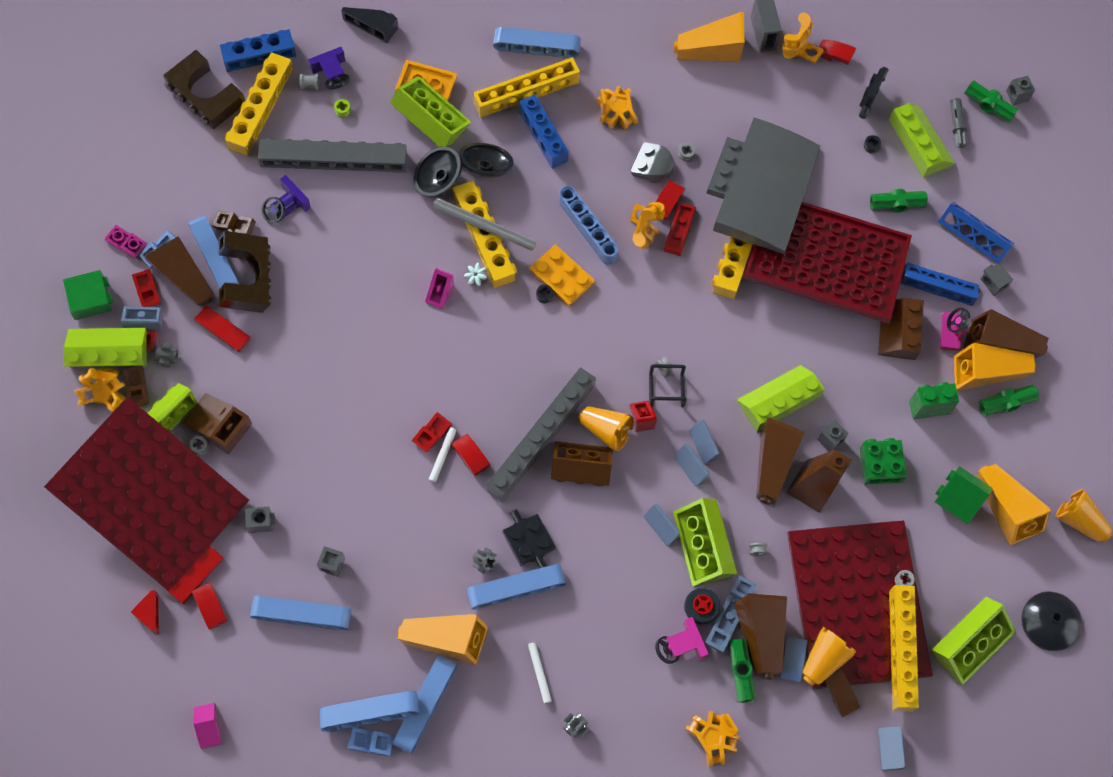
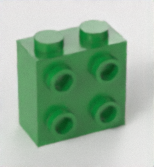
M101 270L63 279L69 310L74 320L112 311L111 304L114 303L111 292L108 293L107 287H110L109 279L103 275Z
M942 382L937 384V386H919L909 401L913 419L951 414L960 401L956 384Z
M887 438L884 441L867 439L860 446L864 485L903 483L907 475L902 440H895V438Z
M959 466L956 471H950L946 477L947 484L945 486L941 484L935 494L938 497L935 503L969 524L993 488Z

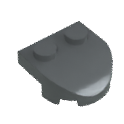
M644 142L631 173L632 176L648 178L651 183H658L660 179L666 176L667 178L670 177L674 171L675 163L670 151L666 147Z

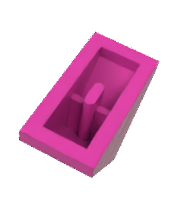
M435 268L426 296V303L440 309L444 307L454 287L453 274Z
M215 703L194 707L193 725L200 748L222 744Z

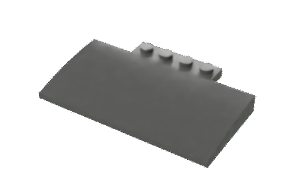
M755 117L745 142L727 137L706 193L723 199L713 231L785 254L820 145L790 130Z

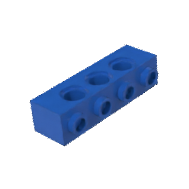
M290 29L262 34L252 38H244L239 41L226 42L220 45L227 72L261 65L270 56L271 52L286 58L296 57Z
M532 95L519 101V113L550 167L553 169L568 162L569 151L537 96Z

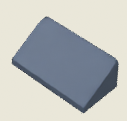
M124 306L121 318L122 327L147 328L148 331H161L162 307Z
M701 420L690 429L689 433L702 462L707 464L717 460L719 451L705 420Z
M684 444L675 454L674 458L694 486H698L708 479L709 472L690 445Z
M655 503L644 515V518L665 545L670 546L679 539L681 532L661 507Z
M901 726L878 728L881 769L903 770L905 768Z

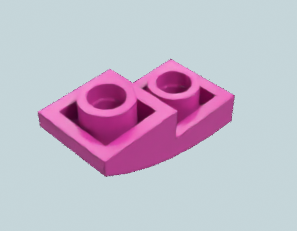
M117 225L105 237L107 243L134 258H137L147 245L145 241L133 233L129 234Z

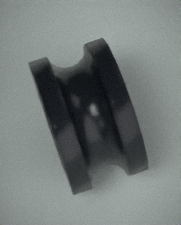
M875 135L868 136L864 142V149L868 153L878 152L881 146L880 138Z
M546 284L540 285L536 290L537 300L540 303H548L552 300V288ZM543 291H547L546 297H542Z

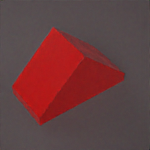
M649 401L631 403L630 409L634 417L635 431L655 429L657 417Z
M151 590L132 609L131 613L152 633L158 635L159 594L155 590Z

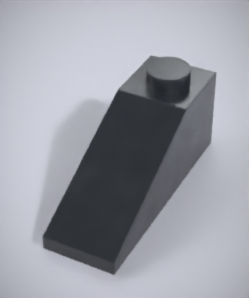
M349 7L341 9L343 20L385 43L389 42L399 28L398 18L394 14L383 10Z

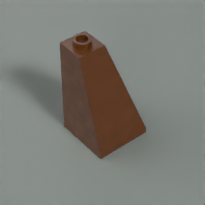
M179 236L144 256L147 263L197 306L199 304L205 306L213 301L211 297L215 294Z
M990 309L971 320L963 349L973 343L1034 354V359L1046 353L1049 338Z
M769 417L761 432L756 498L760 499V502L763 504L775 505L804 431Z
M832 450L806 460L786 493L820 513L852 459L837 450Z
M748 593L735 602V609L744 639L747 641V648L755 675L763 676V679L772 680L782 673L787 596Z

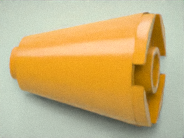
M587 406L585 409L583 408L578 416L581 425L615 451H619L624 447L629 439V436H627L628 430L632 431L634 426V417L629 414Z
M1084 489L1078 490L1070 496L1071 500L1068 503L1064 502L1056 513L1057 518L1096 542H1106L1112 536L1111 526L1088 492Z
M823 627L802 671L805 675L803 679L812 686L815 683L820 685L851 659L856 651L852 647L848 648L845 641Z

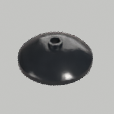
M472 143L464 146L459 152L462 166L470 173L480 177H500L510 172L513 167L512 156L503 148L493 144Z
M438 147L426 153L418 162L414 171L413 181L417 191L423 196L430 198L439 197L450 191L459 180L462 172L460 155L450 147Z
M1051 591L1038 593L1030 598L1023 608L1021 621L1024 632L1031 642L1048 651L1064 650L1073 645L1081 634L1082 618L1077 606L1068 597L1060 593ZM1053 615L1058 616L1059 621L1054 620Z

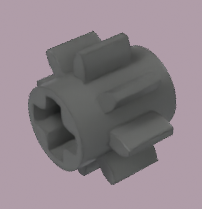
M164 343L163 346L157 348L155 359L159 361L162 367L170 368L173 363H177L179 352L173 347V344Z
M486 547L484 551L477 549V552L472 556L474 562L472 566L483 574L486 570L491 572L497 565L495 559L497 554Z
M578 712L574 716L570 713L563 721L566 724L563 729L572 738H575L577 735L582 738L588 730L585 727L588 721Z

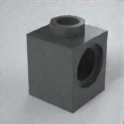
M1029 76L1013 79L1006 92L1012 105L1028 102L1035 92V88Z
M1001 263L995 266L989 265L983 270L984 274L981 277V281L993 296L1007 289L1013 281V278Z
M834 420L821 432L817 440L828 451H832L845 441L849 433Z
M269 506L245 508V523L248 533L272 531V525L276 523L275 513L271 512ZM258 517H266L264 522H256Z
M324 546L317 563L319 571L338 577L345 561V556L343 552Z

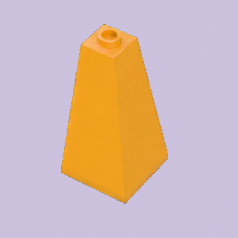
M744 12L736 13L679 34L673 48V52L677 53V60L740 62L744 46Z
M973 343L954 355V376L957 391L1023 379L1034 373L1036 368L1034 354Z
M997 464L984 466L978 471L977 478L993 488L986 501L1010 545L1045 531L1051 512L1048 506Z
M474 614L404 619L398 629L397 639L411 647L477 665L488 626Z

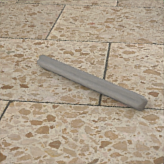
M439 198L434 202L435 209L533 251L536 246L535 240Z

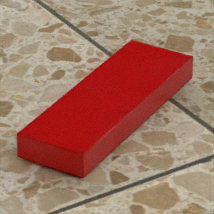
M682 202L678 203L663 252L681 257L696 211L695 206Z
M207 305L194 318L196 323L238 353L251 339L248 334Z
M209 546L168 593L184 605L192 596V591L199 588L223 561V556Z

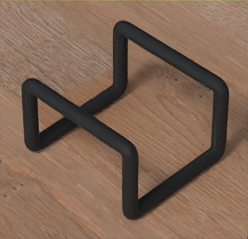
M651 365L649 371V403L651 407H653L655 400L681 401V407H685L687 401L684 394L685 365ZM654 368H682L680 373L681 397H653Z

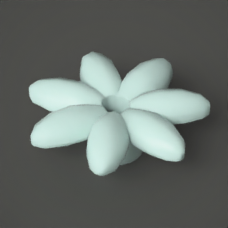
M477 263L475 269L472 266H468L471 273L464 275V277L470 278L469 285L475 281L480 286V279H487V276L483 274L487 268L480 269V263Z

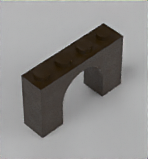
M194 50L163 75L164 85L170 92L176 93L178 100L181 103L185 102L194 115L197 113L205 126L209 125L214 130L241 108L245 97L232 83L210 98H200L193 95L191 89L194 83L211 70L208 60L197 50Z
M224 231L219 237V256L242 259L252 267L255 274V282L250 285L225 282L219 289V307L263 313L270 306L271 296H269L271 279H269L271 263L268 261V255L271 248L268 245V237Z

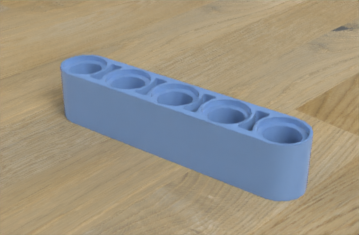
M499 27L495 30L493 47L496 50L577 58L580 52L581 38L574 34Z
M571 186L563 187L559 195L560 206L601 261L605 264H613L617 259L618 246L576 190ZM574 210H580L582 212L576 213ZM600 237L603 240L598 241L595 238ZM610 251V252H612L613 254H612V255H608V254H606L605 252Z
M204 215L188 222L219 289L225 282L239 284L226 256H219V242L206 216Z
M555 564L467 588L466 591L471 609L476 610L560 588L566 585L561 564Z
M254 596L250 618L286 624L348 630L351 609L343 606Z
M440 654L438 655L418 693L419 714L404 719L393 741L394 746L410 754L413 753L458 663Z
M405 691L320 708L321 731L333 732L417 716L419 714L418 694L415 691Z

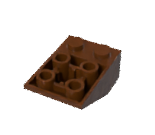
M205 393L182 424L204 437L219 449L230 454L251 427L252 422L248 415L236 407Z

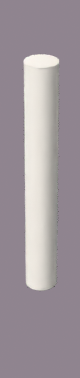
M450 427L429 478V481L436 483L457 431L455 428Z
M535 642L530 643L528 647L544 704L550 703L552 700Z

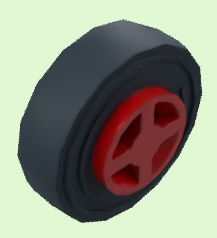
M698 588L688 594L684 603V609L687 617H693L695 623L708 624L718 616L720 601L712 590Z

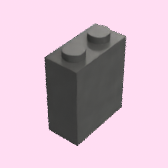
M754 0L751 21L759 52L777 50L782 29L774 0Z

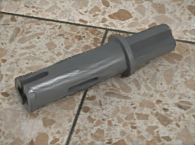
M953 98L950 100L954 126L952 132L955 135L956 147L965 148L967 145V128L964 125L962 102L960 98Z

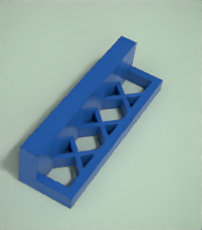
M955 202L949 205L938 221L997 263L1001 262L1014 245V242ZM949 212L956 216L957 224L950 225L945 221ZM968 224L971 226L972 234H963L961 225ZM984 235L987 237L988 244L979 245L976 236ZM999 245L1004 249L999 258L992 253L991 246Z
M907 263L901 282L903 285L970 306L974 305L979 295V292H977L978 284L911 263Z

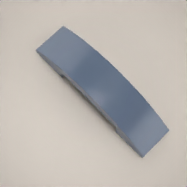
M740 575L738 576L705 642L706 645L721 653L724 652L739 621L735 602L748 593L752 594L757 585L756 583Z

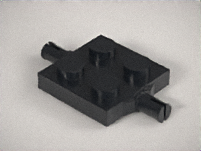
M882 67L877 74H873L859 105L862 107L859 114L860 118L866 119L880 86L885 81L889 71L888 68Z
M517 509L511 511L510 514L515 523L503 529L502 533L519 565L522 566L528 562L536 561L539 568L547 567L543 557L547 553L554 551L556 546L539 515L536 514L522 519Z

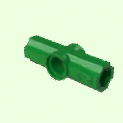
M974 80L964 92L965 95L978 102L984 112H993L1008 123L1018 111L1016 107L1003 100L1000 92L993 89L989 91Z
M895 189L890 193L871 194L870 209L872 211L892 210L895 213H899L909 208H926L928 196L925 191L906 192L904 189Z
M1033 384L1015 390L1009 388L995 396L981 399L979 401V409L984 417L1002 411L1008 413L1022 405L1038 401L1039 392Z
M746 639L731 640L728 644L737 702L748 703L755 701L752 665L749 660ZM737 667H744L747 671V674H739L737 671Z

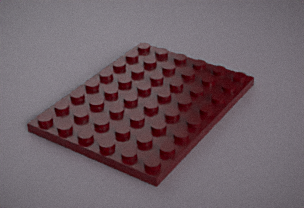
M802 202L785 254L754 245L743 279L889 324L912 235Z
M128 396L44 486L46 490L168 591L184 576L249 501L246 496Z
M904 520L788 531L787 536L803 637L807 640V660L821 629L824 627L845 641L848 648L852 647L856 651L855 655L832 675L843 670L850 685L892 681L889 591L896 585L895 577L900 571L908 570L914 575ZM906 576L900 577L903 580V584L909 582L906 580ZM914 580L912 586H915L918 679L929 678L933 676L916 581ZM824 681L820 685L816 683L813 686L811 685L812 689L827 688Z

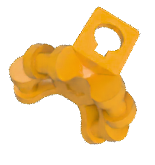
M803 12L798 16V20L802 25L799 29L800 32L796 35L786 34L784 36L785 43L782 45L783 56L788 59L801 57L816 63L822 55L823 49L808 43V37L812 34L813 21L809 14ZM806 50H815L817 54L812 57L808 56Z
M617 86L615 92L609 89H600V97L596 100L602 110L600 122L607 123L608 127L613 129L619 119L624 130L629 125L638 123L632 109L630 99L631 88L624 90L621 89V86ZM611 111L615 113L613 118L609 117ZM626 112L628 113V116H629L627 119H626L625 116L623 115V114H625Z
M651 202L647 207L640 204L634 205L630 220L637 223L633 234V242L640 249H646L649 244L653 243L654 236L659 234V230L651 222L662 220L665 217L664 205L662 203ZM638 210H642L638 219L636 213Z
M101 367L97 370L90 368L86 375H80L79 381L86 387L74 390L75 395H78V406L94 402L107 405L108 409L113 412L125 399L118 392V390L125 386L123 382L120 383L117 379L122 370L109 367ZM91 391L92 398H86L85 392Z
M710 710L707 722L698 716H694L692 724L685 728L690 735L698 738L705 749L708 767L716 763L725 765L724 751L736 754V742L740 739V736L737 735L739 730L729 714L721 713V715L713 714L714 711ZM700 726L704 727L701 732L697 731ZM726 738L729 739L728 745L725 744ZM718 750V755H712L711 751Z

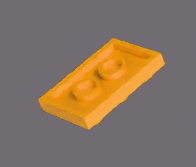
M410 60L405 61L395 92L398 87L420 76L442 97L449 101L457 80V73Z
M556 244L529 267V271L543 284L549 285L553 293L568 307L595 283V280Z

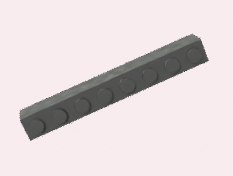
M267 138L260 139L258 160L260 167L406 173L407 146L401 143L330 142L328 140L311 141L308 139L300 141Z
M581 367L578 369L487 483V492L501 502L506 499L594 388L596 377Z

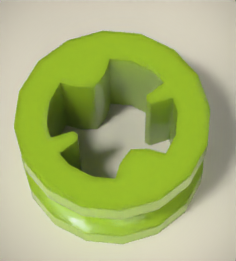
M339 99L335 102L334 109L338 117L344 118L351 113L350 103L347 100ZM344 106L345 110L341 111L340 107Z

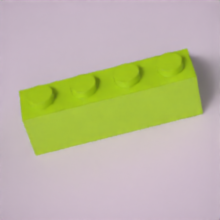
M420 76L398 87L390 102L392 106L439 147H449L472 123Z
M907 103L893 109L889 122L923 178L955 165L954 160L921 106Z
M147 328L68 329L64 344V367L147 366Z
M799 365L736 401L756 432L763 429L768 417L778 421L820 398L824 387L813 372Z
M178 383L176 386L169 388L161 400L153 404L148 414L170 432L192 411L198 402L188 387Z
M701 498L673 511L676 526L681 532L679 537L692 587L722 581L737 575L717 499Z
M985 597L932 651L938 663L960 685H963L1016 633V630L1004 605Z

